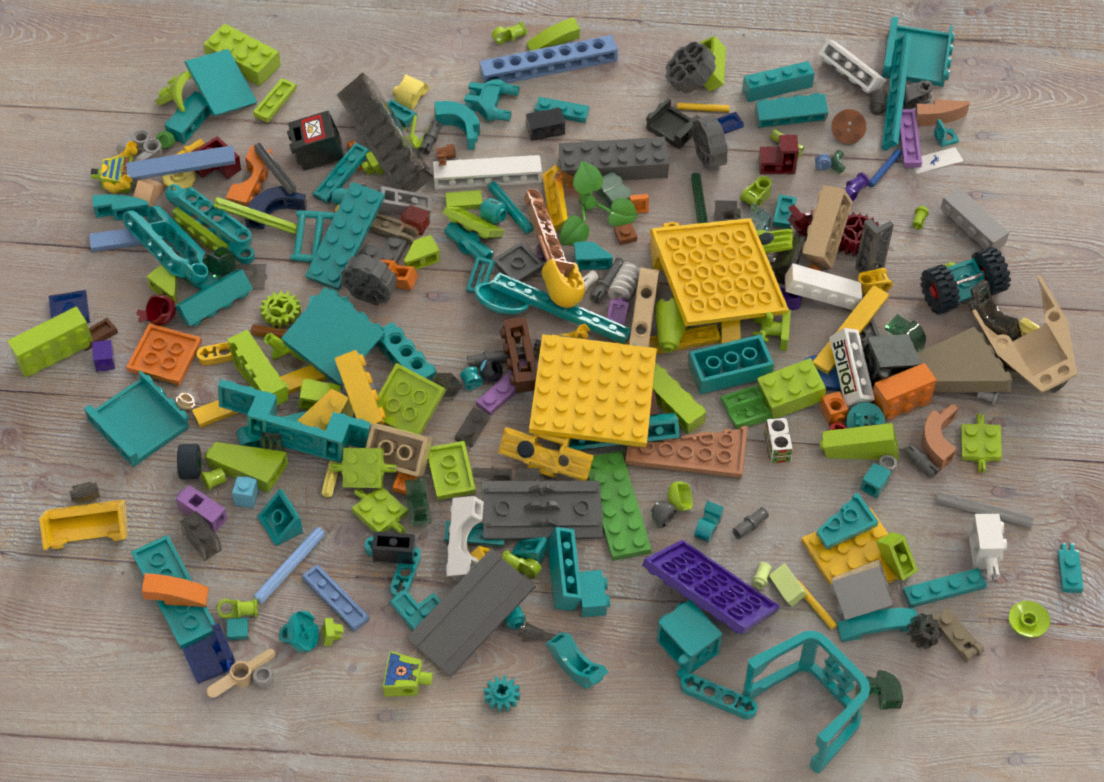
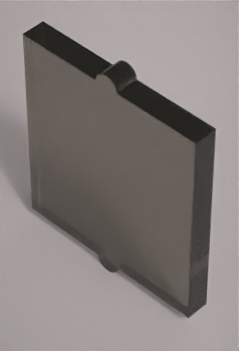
M234 264L233 271L243 269L253 288L252 290H265V280L267 279L266 264Z

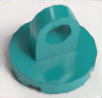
M308 611L293 613L288 623L284 624L279 631L280 641L287 645H292L298 652L312 651L311 649L316 647L319 639V627L313 621L315 620L314 616Z

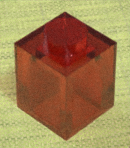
M409 205L407 210L402 212L401 221L416 227L419 230L418 235L422 236L430 224V212Z

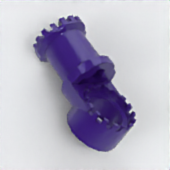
M863 172L858 173L856 178L846 183L845 191L852 202L863 187L870 185V180H867L869 178Z

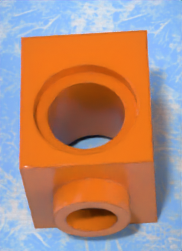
M840 391L822 396L820 409L828 425L836 422L842 423L847 419L849 409Z

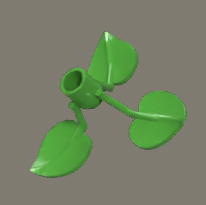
M584 161L580 162L573 178V187L580 193L578 202L581 205L582 220L579 216L573 215L564 222L559 237L560 244L574 245V242L586 241L590 229L584 223L586 221L585 209L590 210L597 206L610 212L607 221L614 227L633 223L638 215L634 204L626 198L614 200L611 204V209L596 202L595 197L592 196V191H598L602 187L603 177L597 168Z

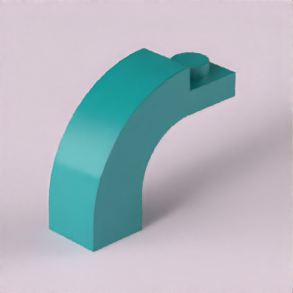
M434 101L435 119L438 121L436 126L441 123L442 126L452 125L459 127L466 135L468 150H475V142H478V136H480V123L477 115L469 107L458 102Z
M560 632L545 643L559 666L574 682L585 689L598 684L603 680V676L609 673L605 665L596 664L587 659L569 633Z

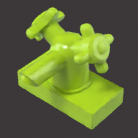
M791 310L782 315L781 322L773 321V314L771 312H767L765 317L755 318L753 321L754 323H760L761 330L759 332L753 331L752 334L755 336L761 334L765 342L769 341L765 337L766 335L777 336L780 338L779 350L787 351Z

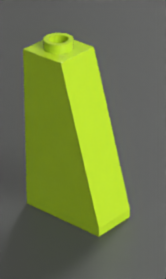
M893 423L822 431L823 439H820V449L825 452L826 458L879 460L883 455H892L899 460V445Z
M215 442L205 454L209 468L213 470L221 468L225 475L237 479V476H248L257 479L258 489L270 493L289 464L287 453L283 451Z

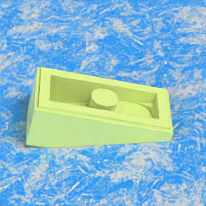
M785 563L769 575L784 599L792 607L808 595Z

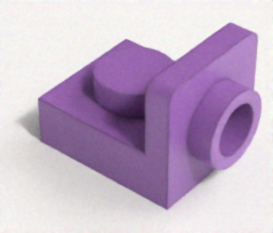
M623 298L611 299L607 319L625 326L630 307L629 302H626V299Z

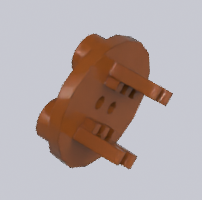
M845 109L838 112L831 123V130L839 142L853 144L864 136L866 121L860 112L853 109Z

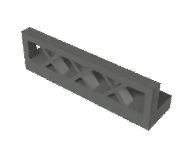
M871 218L864 221L855 266L860 273L885 267L894 226L891 221L879 227Z

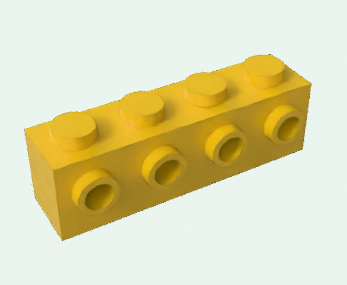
M357 350L334 358L356 418L364 419L370 422L371 425H385L383 419L386 418L383 408L378 407L377 401L380 399L376 389L372 390L370 383L373 380L370 373L365 372L364 366L367 364L363 354L359 355Z

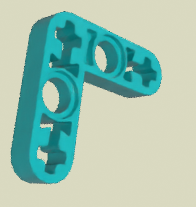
M373 536L367 538L364 543L365 552L371 557L373 556L370 546L373 544ZM418 547L415 548L414 564L399 563L390 585V592L393 598L399 594L396 590L399 589L400 582L403 583V590L406 589L408 593L410 592L421 561V552ZM404 569H408L411 571V574L407 577H404L400 574V572Z

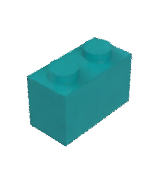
M602 570L579 572L582 600L580 601L582 618L607 615V607H610V596L605 594V589H608L607 577H603Z

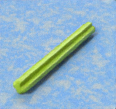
M219 197L214 199L213 207L296 235L297 224Z

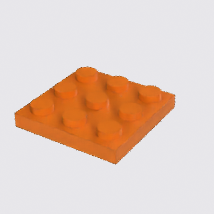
M149 323L126 366V370L138 375V371L141 370L152 379L180 386L202 343V338Z

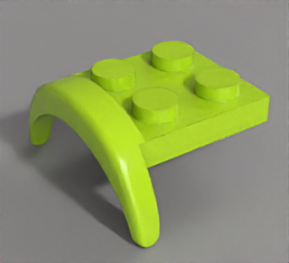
M189 70L181 72L177 77L175 75L171 77L167 82L169 85L163 87L157 93L159 96L155 102L159 106L174 99L178 109L181 112L185 111L182 102V89L185 82L193 78Z

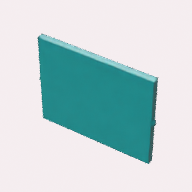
M229 49L206 54L184 62L213 116L257 104L255 96Z

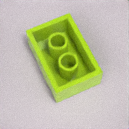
M811 358L757 378L758 389L764 396V402L772 413V419H777L821 402L822 396L826 395V387Z

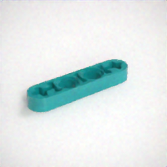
M686 674L682 677L680 687L686 695L743 719L749 720L756 716L758 705L755 700L694 674ZM690 681L693 682V685L687 687V684ZM699 685H702L700 688V692H697ZM710 688L714 690L715 694L709 697L703 691ZM727 696L732 697L734 703L727 705L723 702V698ZM738 701H740L739 708H736ZM751 706V710L746 712L745 708Z

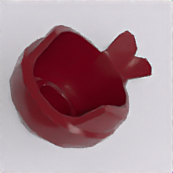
M152 295L147 302L145 311L137 310L136 314L140 316L138 322L149 321L158 326L171 322L176 314L174 300L166 295Z

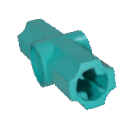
M450 222L445 228L444 234L457 244L463 254H470L475 259L479 256L490 260L494 256V252L481 242L475 232H468L461 225Z

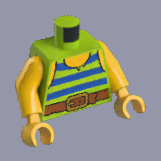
M131 140L126 144V149L119 155L103 159L101 169H91V179H100L102 189L114 195L119 192L130 194L133 180L127 175L126 163L133 162L131 155L137 154V144Z

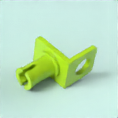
M268 333L265 336L264 343L273 348V360L290 353L299 360L304 361L284 345L282 340L273 333Z

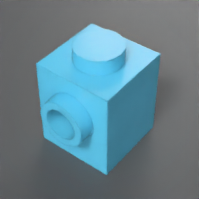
M237 476L232 491L234 505L254 508L259 493L257 479L248 476Z

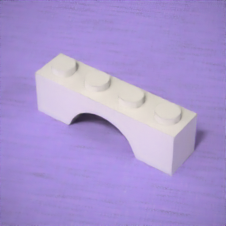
M475 496L453 498L446 576L456 581H461L479 562V559L471 556L467 549L468 534L476 524L482 521L484 502Z

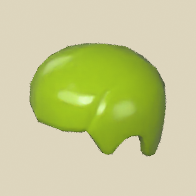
M683 481L672 483L667 492L668 502L674 504L677 511L691 510L693 506L692 491L689 484L683 483Z

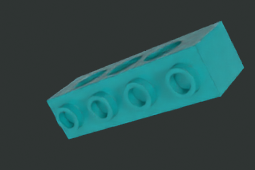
M393 322L384 326L385 338L384 340L381 338L376 345L394 366L398 363L436 383V368L426 361L421 351L418 352L413 341L405 337L401 327H397Z

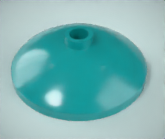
M491 282L481 283L475 289L477 300L495 314L516 315L526 311L529 307L528 303L490 288Z

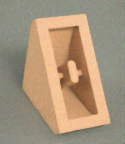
M151 179L138 180L134 197L148 201L149 207L153 206L165 185Z

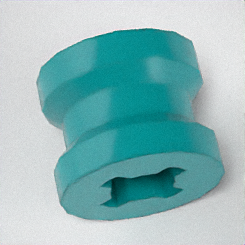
M468 367L460 373V378L464 381L466 390H475L483 383L482 378L478 376L479 372L476 367Z

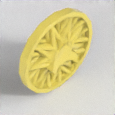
M194 171L165 175L162 176V181L166 187L177 184L186 189L193 186L196 181V174Z

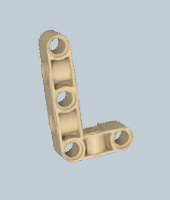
M640 267L629 345L649 347L655 299L659 288V270ZM641 295H646V296H650V297H649V298H643ZM644 328L646 332L640 335L636 333V330Z

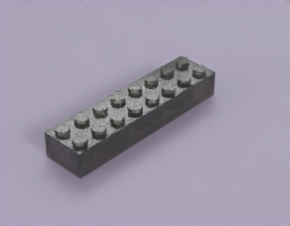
M361 73L337 94L395 189L416 192L434 177L371 78Z

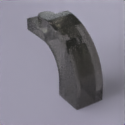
M982 279L970 289L972 300L968 302L970 310L972 312L976 309L984 325L997 335L1009 336L1012 342L1021 335L1018 319L1004 314L995 305L988 281Z

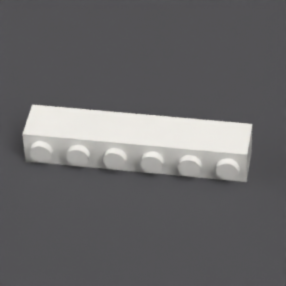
M540 155L447 161V165L439 166V161L433 162L435 190L486 187L493 181H496L499 186L542 183Z

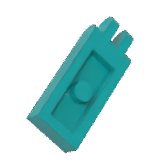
M1061 543V550L1057 551L1061 591L1082 593L1084 588L1079 550H1075L1074 543H1069V550H1067L1066 543Z

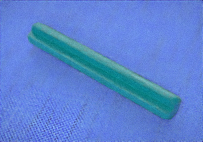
M496 181L489 183L488 189L498 201L505 204L507 212L526 234L532 232L533 225Z

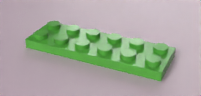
M622 451L594 456L588 479L589 481H599L603 531L612 561L651 553V546Z

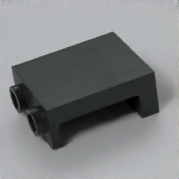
M667 98L658 105L656 110L648 114L646 129L658 137H665L666 142L680 150L693 137V121L702 117L696 114L692 119L673 108L671 106V99Z

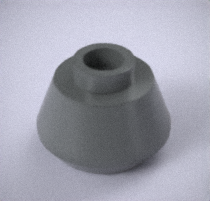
M664 501L657 502L651 509V516L658 527H665L672 521L677 510L674 504Z

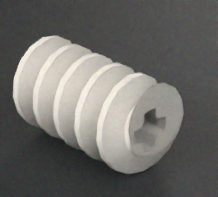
M624 262L608 289L609 297L613 300L615 298L629 300L634 289L637 287L640 269L631 262Z

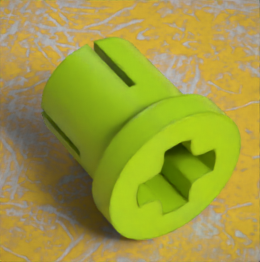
M217 468L210 472H202L201 480L205 489L210 491L213 487L225 483L226 476L221 468Z

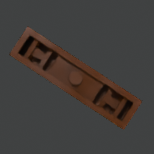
M526 317L504 319L503 327L500 328L501 339H505L503 349L504 354H508V359H506L507 369L511 370L512 373L509 375L510 385L514 386L515 393L534 391L537 368ZM522 336L525 366H520L521 370L519 372V360L515 344L521 343Z

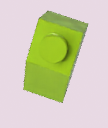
M431 235L414 240L404 259V265L413 266L416 271L440 262V250Z
M160 265L147 275L149 288L158 295H166L172 298L175 304H177V277L171 275Z
M891 532L876 541L883 560L900 580L903 581L918 572L905 535Z

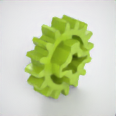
M282 290L279 294L273 292L272 297L267 295L266 300H262V306H260L262 319H265L266 324L271 323L272 327H275L276 324L279 325V328H282L284 324L289 327V323H295V318H299L302 312L300 300L296 299L295 294L290 296L289 291L286 294H283Z

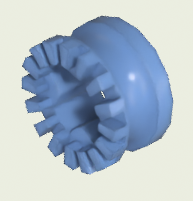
M822 153V155L819 154L815 157L818 170H827L831 167L832 163L829 154L825 153L824 155Z

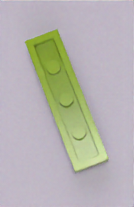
M176 207L172 211L173 220L190 237L196 238L202 246L208 247L215 256H220L224 260L230 257L227 243L180 208Z

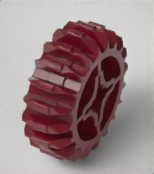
M852 212L848 216L839 245V250L845 251L846 255L851 253L854 257L855 254H858L864 221L870 219L868 214L863 216L861 212L858 215Z

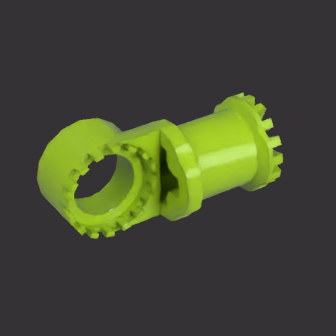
M520 21L512 27L495 28L491 33V37L497 44H502L508 40L514 41L519 36H525L528 31L525 29L524 22Z
M509 550L504 551L503 556H501L514 569L528 577L530 576V578H536L542 570L541 565L532 558H527V560L518 558L511 554Z
M224 598L218 601L216 610L219 616L225 619L240 618L247 615L258 617V600L253 599V601L241 602L240 600ZM229 603L232 606L231 611L226 614L220 611L222 604Z

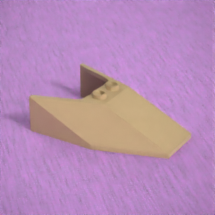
M1039 276L1037 279L1041 289L1045 313L1044 319L1046 322L1044 326L1012 342L1009 336L997 335L984 325L976 309L972 312L978 327L998 357L1043 393L1077 376L1067 318L1044 280Z

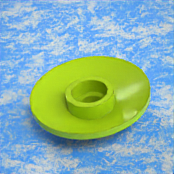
M1020 601L1011 608L1009 623L1012 629L1019 635L1036 638L1048 630L1050 616L1047 610L1039 603Z

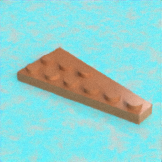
M742 426L741 429L731 430V428L723 429V432L716 433L709 431L683 435L681 438L663 439V441L658 442L647 441L646 447L627 445L625 464L742 478L747 426Z

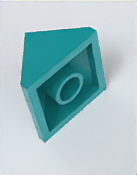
M279 489L257 515L275 546L303 533L300 516L284 491Z

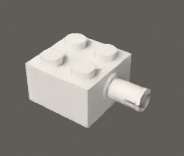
M975 514L968 534L973 569H986L987 578L992 580L993 575V579L996 580L1000 578L998 566L1000 561H1003V552L1007 550V541L1003 539L1004 523L1003 521L1000 522L999 514Z

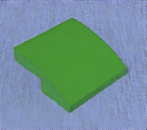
M756 385L721 396L722 404L736 429H741L742 426L749 427L765 422L767 419H772V413L764 403V396Z

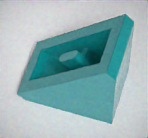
M539 537L519 540L511 554L526 560L527 558H532L541 564L547 554V539Z

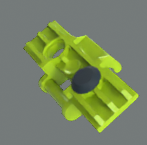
M763 229L756 230L767 258H769L767 253L792 249L793 229L765 232Z

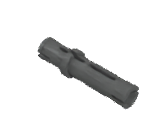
M616 258L603 279L598 281L596 289L590 295L591 300L597 296L594 303H600L604 295L608 293V289L625 260L619 265L622 258Z
M522 347L516 348L517 353L523 352ZM504 350L490 353L484 351L483 354L467 355V361L475 360L467 364L468 367L479 366L487 359L503 362L508 359V354H504ZM517 354L518 359H524L523 354Z

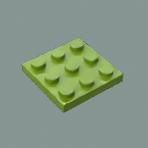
M396 363L378 394L380 400L377 401V404L385 412L386 418L383 419L385 423L394 428L421 435L446 389Z

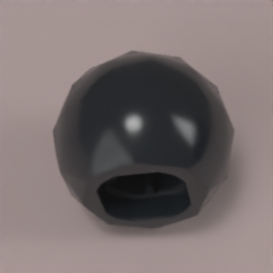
M495 359L484 360L479 367V375L488 383L496 382L502 377L503 367Z

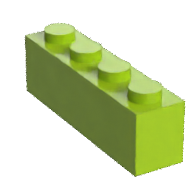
M655 363L652 391H655L657 405L665 413H675L678 418L679 427L688 435L705 423L706 410L693 399L689 392H685L679 382L673 380L663 367Z

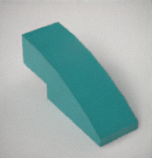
M92 195L96 218L114 216L115 221L123 220L124 212L134 210L139 216L147 217L148 201L125 195Z

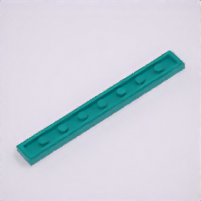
M909 33L895 40L881 148L885 151L897 145L899 140L912 37Z
M498 273L490 284V288L579 326L586 324L591 331L621 344H626L630 338L631 328L577 305L571 308L561 307L551 300L549 293L502 273Z

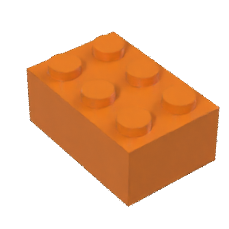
M923 363L876 382L873 388L875 400L870 403L875 404L881 409L885 420H892L902 413H909L919 406L928 405L931 402L937 380L927 365Z

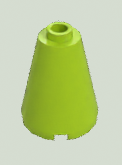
M670 298V301L665 302L664 299L656 302L654 307L659 348L664 352L671 353L677 350L687 326L684 324L675 298Z

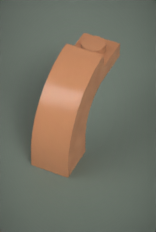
M954 404L948 408H943L940 413L934 409L926 420L922 434L924 453L928 455V459L940 468V471L954 460L957 450L945 440L941 432L956 419L959 408Z

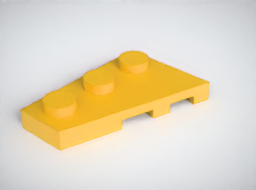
M331 388L297 421L303 425L318 427L326 431L332 413H341L349 397Z

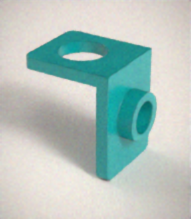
M938 119L934 129V136L940 146L944 147L958 143L959 138L952 128L946 129L942 121ZM946 134H950L953 139L945 140Z

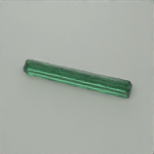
M692 173L691 183L698 224L708 223L701 174Z

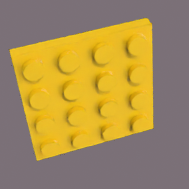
M871 508L869 509L879 522L878 526L826 550L817 537L816 532L802 537V544L829 585L832 584L833 577L879 559L888 584L899 579L883 560L876 541L888 533Z

